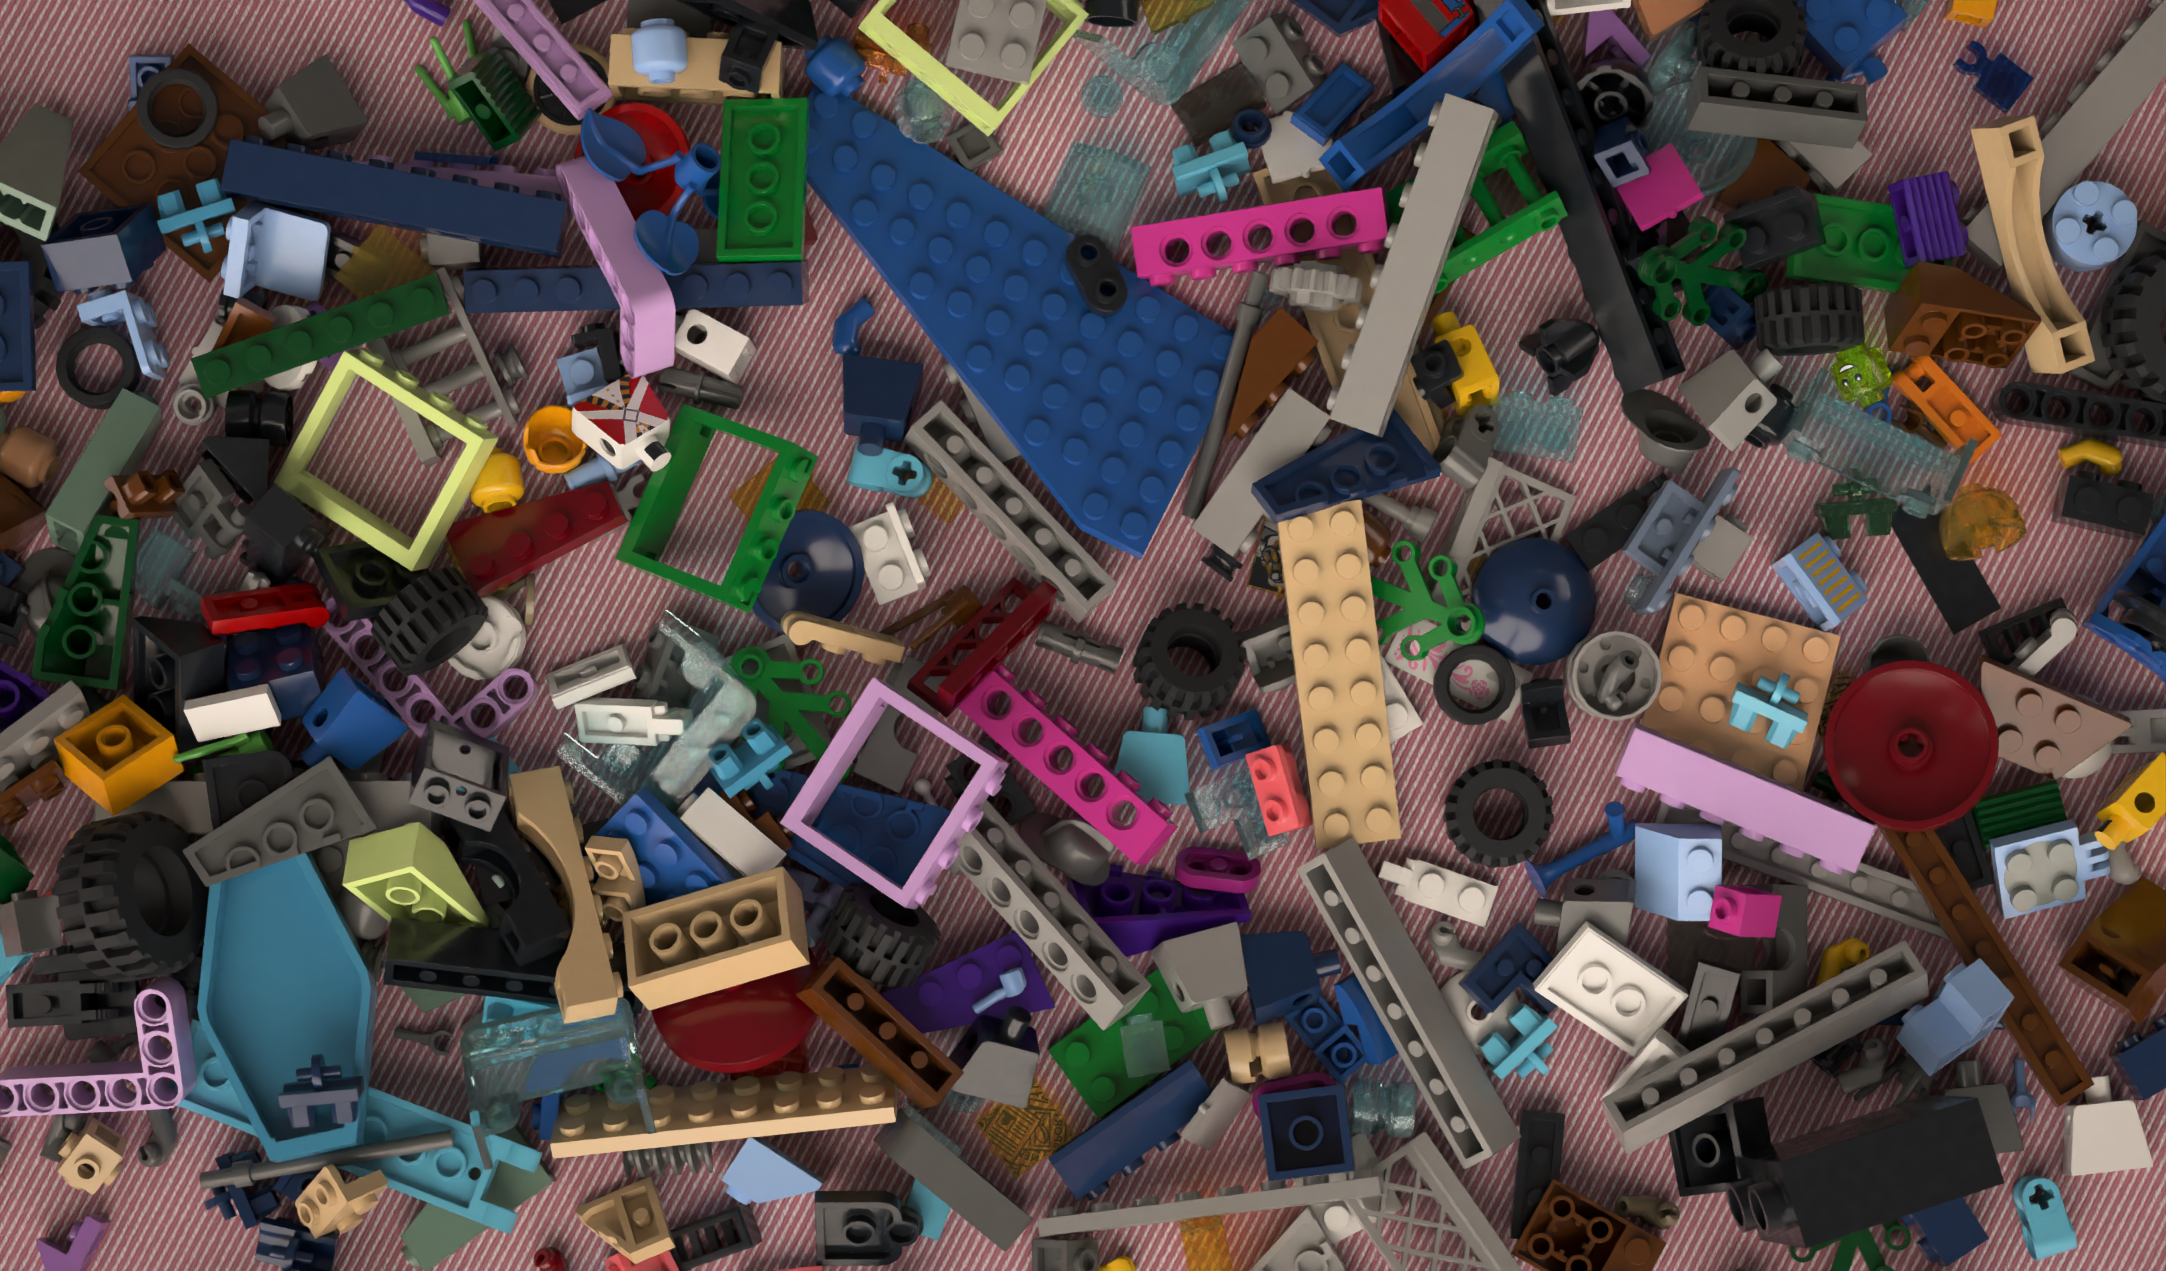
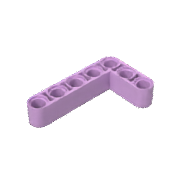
M586 156L557 164L556 176L561 192L620 305V353L628 375L634 379L673 366L676 314L674 298L662 272L640 251L634 238L635 220L615 181L597 172L591 166Z
M333 597L325 602L330 617L327 623L323 625L324 628L419 738H421L427 724L417 722L415 710L423 701H431L435 707L434 720L489 739L499 734L537 699L539 693L537 681L528 672L518 668L508 669L500 674L455 714L450 711L419 674L407 676L408 681L404 689L399 692H392L388 687L387 679L390 673L398 668L380 646L377 656L370 660H364L360 654L361 643L365 639L373 637L371 634L373 620L371 618L355 620L345 627L337 628L333 624L332 616L338 607ZM522 677L528 683L527 694L520 700H512L507 694L508 683L514 678ZM483 705L492 706L496 714L495 721L487 728H480L475 722V713ZM463 745L462 750L468 751L470 747Z
M163 976L155 979L137 995L134 1001V1013L141 1060L6 1068L0 1073V1117L156 1110L175 1107L194 1089L197 1083L186 995L183 986L176 979ZM153 994H157L164 999L166 1008L156 1004ZM159 1036L166 1037L171 1042L172 1049L164 1047L160 1042ZM165 1077L173 1079L178 1086V1090L170 1088L166 1084ZM124 1079L133 1082L137 1092L129 1090L125 1085ZM83 1081L90 1083L94 1087L96 1094L88 1092L84 1087ZM43 1083L53 1089L55 1096L47 1094L43 1088ZM2 1085L8 1087L13 1092L14 1098H10L4 1093Z

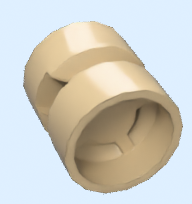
M1283 1022L1259 1025L1255 1033H1251L1247 1028L1223 1031L1227 1063L1232 1083L1239 1085L1256 1082L1260 1074H1263L1268 1080L1292 1076Z

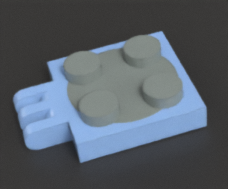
M2072 819L1989 840L1998 907L2004 919L2086 899L2084 881L2105 876L2111 872L2110 862L2107 861L2109 858L2108 848L2104 847L2097 840L2095 832L2078 836L2077 826Z

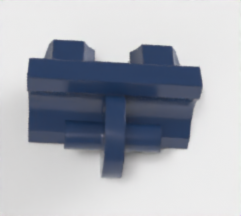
M314 1054L311 1058V1067L296 1069L298 1082L284 1083L283 1093L278 1095L280 1108H287L293 1128L315 1125L317 1122L316 1105L331 1104L333 1123H352L358 1117L359 1099L364 1090L363 1076L341 1078V1065L326 1066L323 1054Z
M257 1149L241 1152L236 1155L234 1152L226 1153L215 1158L219 1169L232 1167L233 1162L250 1159L253 1163L263 1162ZM234 1184L227 1185L228 1191L225 1190L224 1186L211 1188L214 1197L204 1202L207 1210L219 1206L226 1221L237 1216L230 1201L233 1199L246 1229L260 1225L263 1217L269 1216L282 1206L273 1186L264 1188L254 1194L249 1186L236 1188Z
M263 1217L260 1223L259 1241L254 1260L281 1266L283 1271H333L339 1234L334 1230L315 1239L308 1227L294 1224L291 1219Z

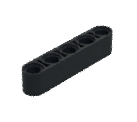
M2027 382L2007 384L1995 393L1991 401V410L1994 416L2005 424L2166 449V404ZM2007 393H2015L2021 397L2023 401L2021 413H2013L2007 409L2005 405ZM2049 399H2056L2063 404L2065 415L2062 420L2054 419L2048 414L2047 403ZM2091 406H2099L2105 411L2107 420L2104 426H2097L2091 422L2089 418ZM2133 412H2140L2146 416L2148 429L2145 433L2138 432L2133 428L2131 424Z

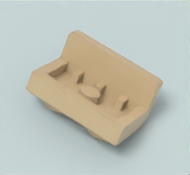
M330 1164L320 1171L296 1199L295 1206L301 1222L310 1229L315 1239L337 1229L341 1234L348 1232L363 1221L361 1217L363 1213L379 1203L377 1197L389 1183L379 1169L345 1184L336 1167Z

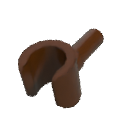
M1900 404V407L1907 411L1908 418L1904 423H1900L1892 418L1890 421L1892 426L1907 434L1916 433L1940 451L1944 450L1947 442L1923 424L1924 419L1921 412L1905 404Z

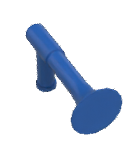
M1613 801L1606 805L1605 814L1608 818L1610 831L1596 837V840L1548 863L1535 864L1531 863L1528 859L1524 861L1528 876L1543 899L1547 898L1549 886L1564 873L1635 839V823L1637 822L1635 819H1632L1625 823L1624 807L1620 802Z

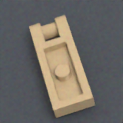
M788 611L781 618L780 625L782 630L797 645H805L814 640L821 642V647L827 651L845 655L847 649L862 653V659L878 665H885L886 660L900 663L905 646L894 636L800 611Z

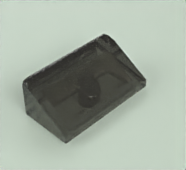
M1241 61L1169 104L1191 142L1197 147L1209 141L1213 135L1229 129L1232 120L1240 111L1245 109H1257L1260 111L1266 107L1267 103L1260 86Z

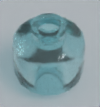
M919 78L906 82L904 88L894 97L893 107L898 128L904 137L912 139L915 143L929 144L936 142L945 135V131L951 126L952 114L949 103Z

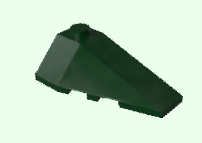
M96 514L77 552L74 564L63 586L60 587L57 593L56 601L37 634L31 679L68 683L72 680L75 685L113 690L125 689L131 647L140 520L121 519L120 517Z

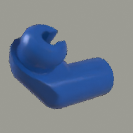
M863 297L842 313L834 322L832 346L835 353L840 354L842 358L843 354L860 355L862 346L857 342L858 328L875 314L873 308Z

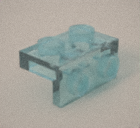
M1508 391L1507 397L1500 396L1497 399L1495 413L1498 417L1500 428L1494 441L1492 452L1568 463L1575 462L1579 426L1584 408L1574 407V400L1561 397H1550L1549 403L1532 401V394L1519 391Z

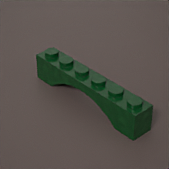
M434 273L191 358V362L204 397L208 399L451 314L452 312L438 273Z

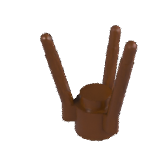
M963 585L956 592L950 589L939 599L893 623L879 633L892 635L942 608L941 613L943 616L910 643V648L915 650L948 623L956 629L962 625L964 626L983 605L974 593ZM956 650V651L952 654V657H953V658H954V656L957 654V652H958L959 650Z

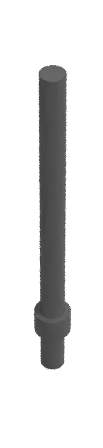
M1252 271L1244 302H1239L1235 315L1238 323L1214 402V415L1205 433L1182 515L1189 518L1197 519L1200 515L1254 325L1259 326L1264 310L1260 305L1269 277L1266 273Z
M451 1129L369 1143L280 1163L272 1161L253 1163L251 1159L233 1162L232 1167L201 1172L199 1176L202 1189L232 1184L236 1188L255 1185L256 1180L320 1170L330 1164L338 1167L455 1147L456 1140L454 1131Z

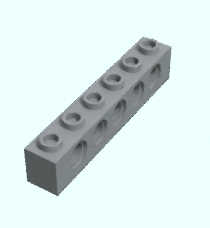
M942 400L910 427L903 441L1040 584L1045 580L1058 589L1055 600L1078 624L1111 594L1118 584Z
M986 800L981 807V810L984 812L981 821L971 833L966 831L957 845L960 847V853L954 861L955 864L1103 1031L1136 1006L1149 990L1151 984Z

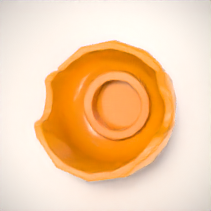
M546 405L535 410L525 424L523 447L529 462L535 465L536 469L545 473H565L579 465L586 453L585 448L587 444L572 432L571 409L561 405Z

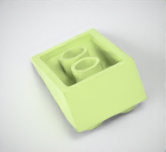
M407 823L398 828L383 832H373L368 836L349 840L342 885L390 923L391 918H414L427 922L458 923L464 926L488 928L489 919L445 842L422 823Z

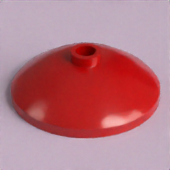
M626 103L610 108L600 114L623 122L641 137L644 142L646 157L640 166L671 157L677 151H681L685 155L691 149L687 136L678 122L665 111L643 103ZM581 138L578 142L574 159L585 156ZM675 164L649 172L644 178H641V175H635L630 172L625 180L615 181L635 222L640 215L649 210H656L666 216L669 215L670 210L684 191L675 181Z

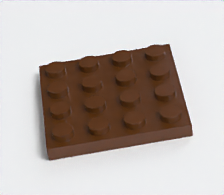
M189 43L167 69L185 68L197 72L210 83L218 99L219 116L215 129L209 137L191 149L173 150L160 146L144 132L137 117V107L135 104L78 170L83 177L119 207L151 202L157 221L161 220L157 196L179 190L186 212L203 207L195 185L217 178L220 184L222 183L230 139L243 142L245 135L265 139L259 130L258 119L269 114L267 109ZM170 84L162 88L155 96L152 104L153 117L163 130L173 134H184L193 130L201 121L203 102L199 94L190 86ZM284 136L269 141V147L285 149L287 141ZM315 150L310 152L312 155L320 156ZM227 196V199L232 198L236 212L204 222L205 227L221 222L225 231L224 235L210 239L213 251L204 253L201 242L184 247L181 234L196 230L195 225L162 234L165 246L211 283L221 271L222 263L229 251L230 240L226 239L228 221L232 215H235L252 202L251 200Z

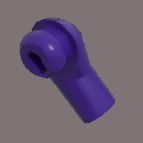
M404 0L414 13L441 27L451 11V8L436 0Z

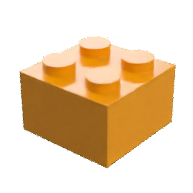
M124 694L54 738L62 769L65 772L64 775L112 816L121 813L184 771L182 763H176L173 760V757L179 754L174 735Z

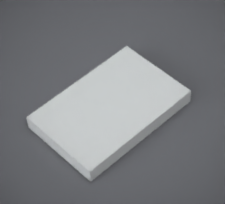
M1588 921L1582 925L1533 983L1535 991L1633 1057L1636 1056L1688 997L1686 988Z

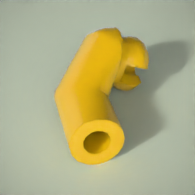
M2088 438L2058 449L2059 460L2064 469L2090 461L2099 465V470L2103 475L2114 476L2123 467L2121 462L2123 456L2120 450L2096 438Z

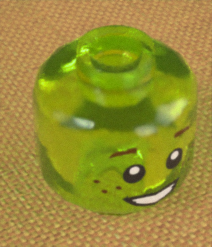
M1867 342L1855 348H1850L1835 355L1837 361L1832 364L1830 373L1844 402L1852 403L1859 401L1861 408L1885 399L1882 390L1890 387L1893 377L1879 348H1869Z

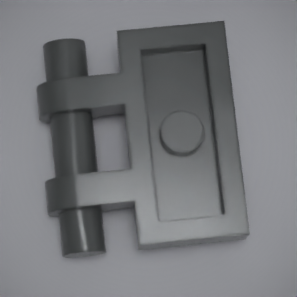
M210 458L199 463L182 485L185 493L174 500L178 512L173 517L190 540L200 536L207 545L205 547L206 556L216 560L233 548L236 536L243 534L245 517L252 507L247 503H240L236 508L229 500L236 491L231 486L227 476L219 470ZM215 518L217 519V521L220 523V525H221L222 527H220V526L218 525V523L215 521Z

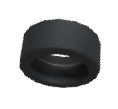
M168 68L152 75L141 87L136 102L137 117L146 135L158 145L173 150L191 149L204 142L214 131L219 116L218 99L210 83L197 72L185 68ZM170 84L190 86L199 94L203 102L201 121L193 130L184 134H173L163 130L153 117L152 104L155 96L162 88Z
M93 326L78 330L65 340L57 354L55 370L59 385L70 398L88 408L109 409L122 388L134 393L140 383L141 368L134 347L129 340L109 328ZM97 343L106 344L116 349L123 362V374L118 384L111 390L102 393L89 392L82 388L77 382L74 373L75 360L79 353L87 346Z
M1468 644L1451 651L1439 663L1434 675L1433 693L1439 708L1450 719L1464 725H1482L1499 718L1509 708L1515 695V675L1510 662L1499 651L1486 645ZM1468 660H1480L1489 664L1496 671L1499 679V692L1496 699L1488 707L1480 710H1469L1460 706L1453 699L1449 690V682L1453 670L1460 663Z

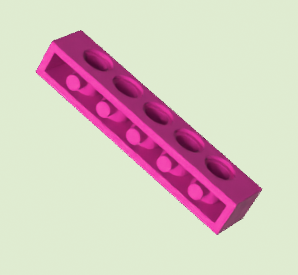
M1382 187L1134 226L1131 227L1137 277L1141 280L1150 281L1151 287L1174 284L1175 277L1191 274L1192 280H1205L1217 277L1216 270L1233 268L1234 274L1252 272L1253 270L1257 271L1258 264L1274 261L1275 267L1293 266L1294 263L1300 264L1299 257L1316 255V260L1323 261L1342 257L1341 250L1358 248V254L1380 252L1384 250L1383 244H1385L1391 227L1387 192ZM1345 215L1355 216L1357 221L1355 231L1348 236H1339L1336 232L1337 221ZM1302 222H1312L1315 232L1311 240L1305 243L1296 242L1294 238L1295 228ZM1262 228L1271 229L1273 234L1271 244L1262 250L1255 249L1252 242L1254 234ZM1219 235H1228L1231 240L1229 251L1225 255L1214 256L1211 251L1213 240ZM1180 241L1187 242L1189 245L1188 257L1180 263L1172 262L1170 258L1172 246Z
M1001 663L958 708L1135 864L1146 866L1178 828L1169 819L1173 812L1155 797L1148 801L1137 791L1141 784L1123 769L1116 773L1106 764L1110 757L1092 742L1085 746L1075 737L1079 730L1070 721L1060 714L1053 718L1043 709L1047 702L1029 687L1025 691L1021 690L1012 682L1016 675ZM1008 694L1011 699L1010 709L1004 715L999 716L995 708L996 701L1001 695ZM1039 721L1042 726V734L1036 742L1030 743L1026 736L1027 728L1032 722ZM1070 748L1073 753V762L1068 769L1061 770L1057 763L1058 755L1062 750ZM1101 775L1105 782L1104 791L1100 796L1093 798L1089 793V783L1095 776ZM1133 803L1137 812L1136 818L1131 824L1124 826L1120 820V811L1124 805Z

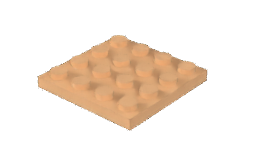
M1675 593L1658 655L1662 672L1660 690L1651 706L1644 711L1641 725L1802 790L1841 636ZM1781 672L1790 675L1786 687L1800 693L1799 699L1795 705L1783 699H1780V701L1808 713V723L1803 733L1797 731L1796 736L1788 747L1783 749L1765 739L1773 721L1772 719L1758 714L1750 732L1730 725L1729 718L1734 703L1732 702V693L1737 682L1770 696V693L1756 687L1760 677L1763 676L1776 682Z

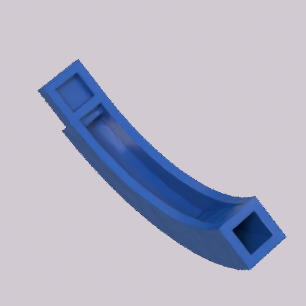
M1505 0L1470 36L1443 60L1386 106L1339 138L1318 160L1341 189L1346 192L1432 128V126L1428 125L1436 101L1443 102L1446 93L1465 100L1469 98L1519 54L1545 24L1526 0Z

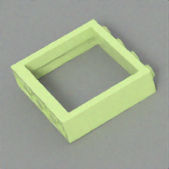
M879 0L858 28L984 134L989 136L1089 14L1083 10L1084 6L1077 0H1047L1046 8L1064 22V25L1034 60L1029 84L1015 83L996 108L992 107L884 16L897 0Z
M364 347L361 350L344 351L273 483L410 571L427 569L499 437L487 430L488 426L482 423L483 419L469 413L465 416L453 408L455 403L447 396L432 391L430 394L419 387V379L401 369H397L395 372L384 365L385 358L379 353L373 354ZM357 374L467 443L415 540L306 471L311 458Z

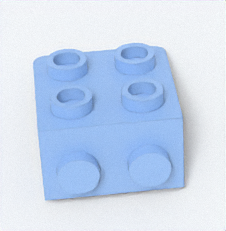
M250 202L238 213L230 217L226 227V239L230 240L228 254L224 258L221 267V277L225 279L223 295L238 299L254 286H259L309 301H316L323 293L331 233L329 223L321 219L263 203Z
M104 289L87 295L88 302L76 305L81 322L90 326L107 328L126 322L142 373L158 381L167 378L165 368L170 366V361L164 344L162 342L157 343L153 327L158 326V322L150 302L145 303L143 298L127 290L113 294L112 289Z

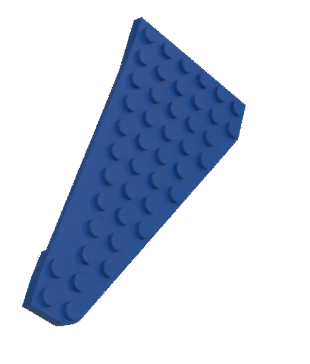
M814 84L807 97L810 103L808 184L1078 528L1136 558L1142 559L1214 415V402L1235 332L1211 321L1156 286L1151 287L1150 282L1145 279L1141 280L1137 277V274L1116 261L1114 262L1128 289L1124 307L1119 313L1111 317H1100L1093 314L1086 307L1065 265V255L1068 246L1077 238L1076 236L850 97L846 98L842 93L838 96H827ZM1081 251L1083 258L1087 260L1095 258L1092 251ZM1104 286L1100 288V292L1104 296L1114 295L1110 287Z

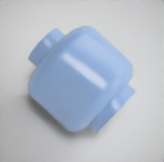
M660 18L642 21L640 23L641 28L635 30L631 36L632 61L635 72L643 76H649V83L652 84L674 82V75L683 72L688 66L686 32L682 28L675 26V21L672 19Z

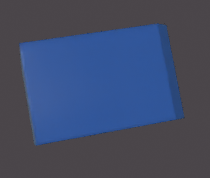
M1257 708L1206 725L1195 732L1211 772L1245 759V754L1272 746Z

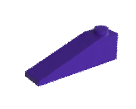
M1110 864L1109 877L1102 884L1096 886L1083 885L1067 875L1068 892L1126 957L1152 950L1163 941L1233 922L1240 924L1250 921L1251 912L1244 893L1237 894L1190 888L1179 881L1162 879V872L1148 870V875L1144 876L1122 872L1123 865Z

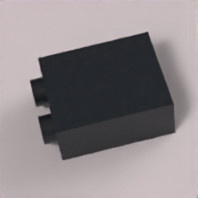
M1924 1095L1734 1157L1741 1178L1726 1183V1195L1733 1218L1743 1233L1757 1229L1759 1238L1762 1241L1809 1248L2004 1184L2005 1182L1978 1098Z

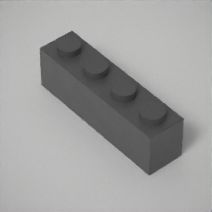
M1699 66L1686 93L1687 130L1853 149L1867 123L1866 85Z

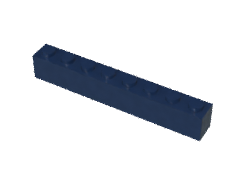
M245 135L243 142L230 139L220 188L229 197L561 258L570 208L566 202L561 201L562 195L544 190H536L535 196L519 193L520 187L501 182H495L494 188L477 185V179L457 174L453 175L452 181L435 178V171L421 167H411L410 173L394 170L395 164L378 159H369L368 165L352 162L353 156L335 151H328L327 157L310 154L311 148L292 143H286L285 149L269 147V140Z
M804 259V262L721 264L719 262H694L687 271L680 275L672 276L661 271L672 292L675 308L804 305L810 302L808 259ZM599 265L484 267L463 271L465 313L620 310V305Z

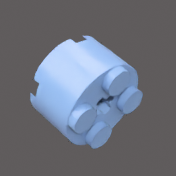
M2083 181L2071 187L2050 208L2043 220L2045 240L2052 258L2061 266L2075 272H2090L2110 265L2121 257L2134 241L2138 215L2135 204L2130 201L2123 191L2106 182ZM2088 219L2094 223L2093 228L2096 230L2092 234L2086 232L2088 225L2085 221Z

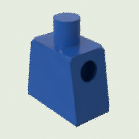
M342 667L303 717L302 723L314 739V742L300 757L310 768L331 755L332 758H337L351 770L358 769L402 736L409 727L387 700Z

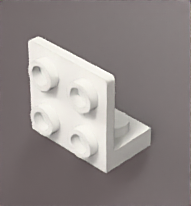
M893 502L885 505L887 512L848 527L859 543L863 555L864 568L880 607L926 589L927 586L924 578L931 576L921 548L912 550L908 539L915 537V533L905 508L897 511Z

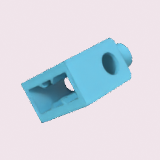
M1143 707L1142 732L1124 731L1114 771L1119 773L1123 769L1141 784L1137 791L1148 801L1155 797L1163 804L1189 806L1190 789L1185 737L1179 734H1167V709L1160 708L1157 711L1153 707Z

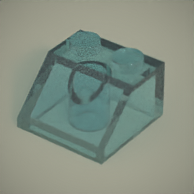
M1073 142L1042 216L1064 230L1078 236H1095L1102 240L1107 248L1118 252L1151 176V166L1113 150Z

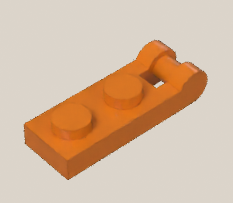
M1912 356L1910 358L1912 363L1903 371L1897 370L1889 378L1892 386L1901 395L1906 397L1965 462L1971 465L2003 434L1930 356ZM1923 375L1933 383L1924 392L1915 384Z

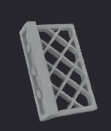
M1489 456L1487 469L1482 478L1472 488L1465 490L1439 554L1451 556L1456 560L1458 571L1455 578L1459 586L1463 580L1466 587L1461 590L1462 595L1468 593L1471 599L1473 585L1466 570L1471 559L1483 554L1487 559L1492 554V550L1537 531L1540 538L1558 542L1576 496L1503 465V462ZM1504 476L1518 482L1524 496L1523 500L1504 507L1498 492ZM1528 487L1539 491V493L1531 496ZM1549 495L1562 501L1556 518L1542 523L1534 500ZM1493 502H1495L1497 510L1489 513ZM1527 504L1535 527L1515 535L1507 512ZM1500 515L1509 538L1488 546L1482 531L1486 520ZM1552 526L1549 536H1547L1545 528ZM1479 541L1482 549L1474 552L1476 544ZM1444 560L1438 566V571L1442 576L1448 571V564ZM1430 576L1427 585L1434 601L1447 606L1439 581ZM1471 619L1461 621V626L1465 631L1471 627Z
M1425 1131L1370 1169L1372 1177L1384 1171L1385 1195L1380 1196L1378 1211L1362 1208L1356 1199L1343 1200L1392 1271L1406 1270L1408 1254L1431 1259L1429 1271H1436L1438 1260L1460 1264V1271H1467V1266L1481 1268L1484 1271H1522ZM1404 1156L1415 1170L1412 1187L1389 1182L1392 1164ZM1420 1179L1428 1190L1419 1188ZM1388 1189L1411 1193L1408 1217L1384 1212ZM1418 1195L1432 1197L1438 1203L1440 1208L1437 1222L1414 1218ZM1445 1215L1452 1225L1444 1224ZM1368 1216L1377 1217L1376 1226L1373 1225ZM1383 1219L1406 1223L1403 1247L1387 1244L1382 1238ZM1413 1225L1436 1229L1432 1252L1409 1248ZM1443 1230L1458 1233L1464 1241L1462 1258L1439 1254ZM1470 1251L1477 1261L1469 1260ZM1393 1252L1402 1253L1400 1262Z

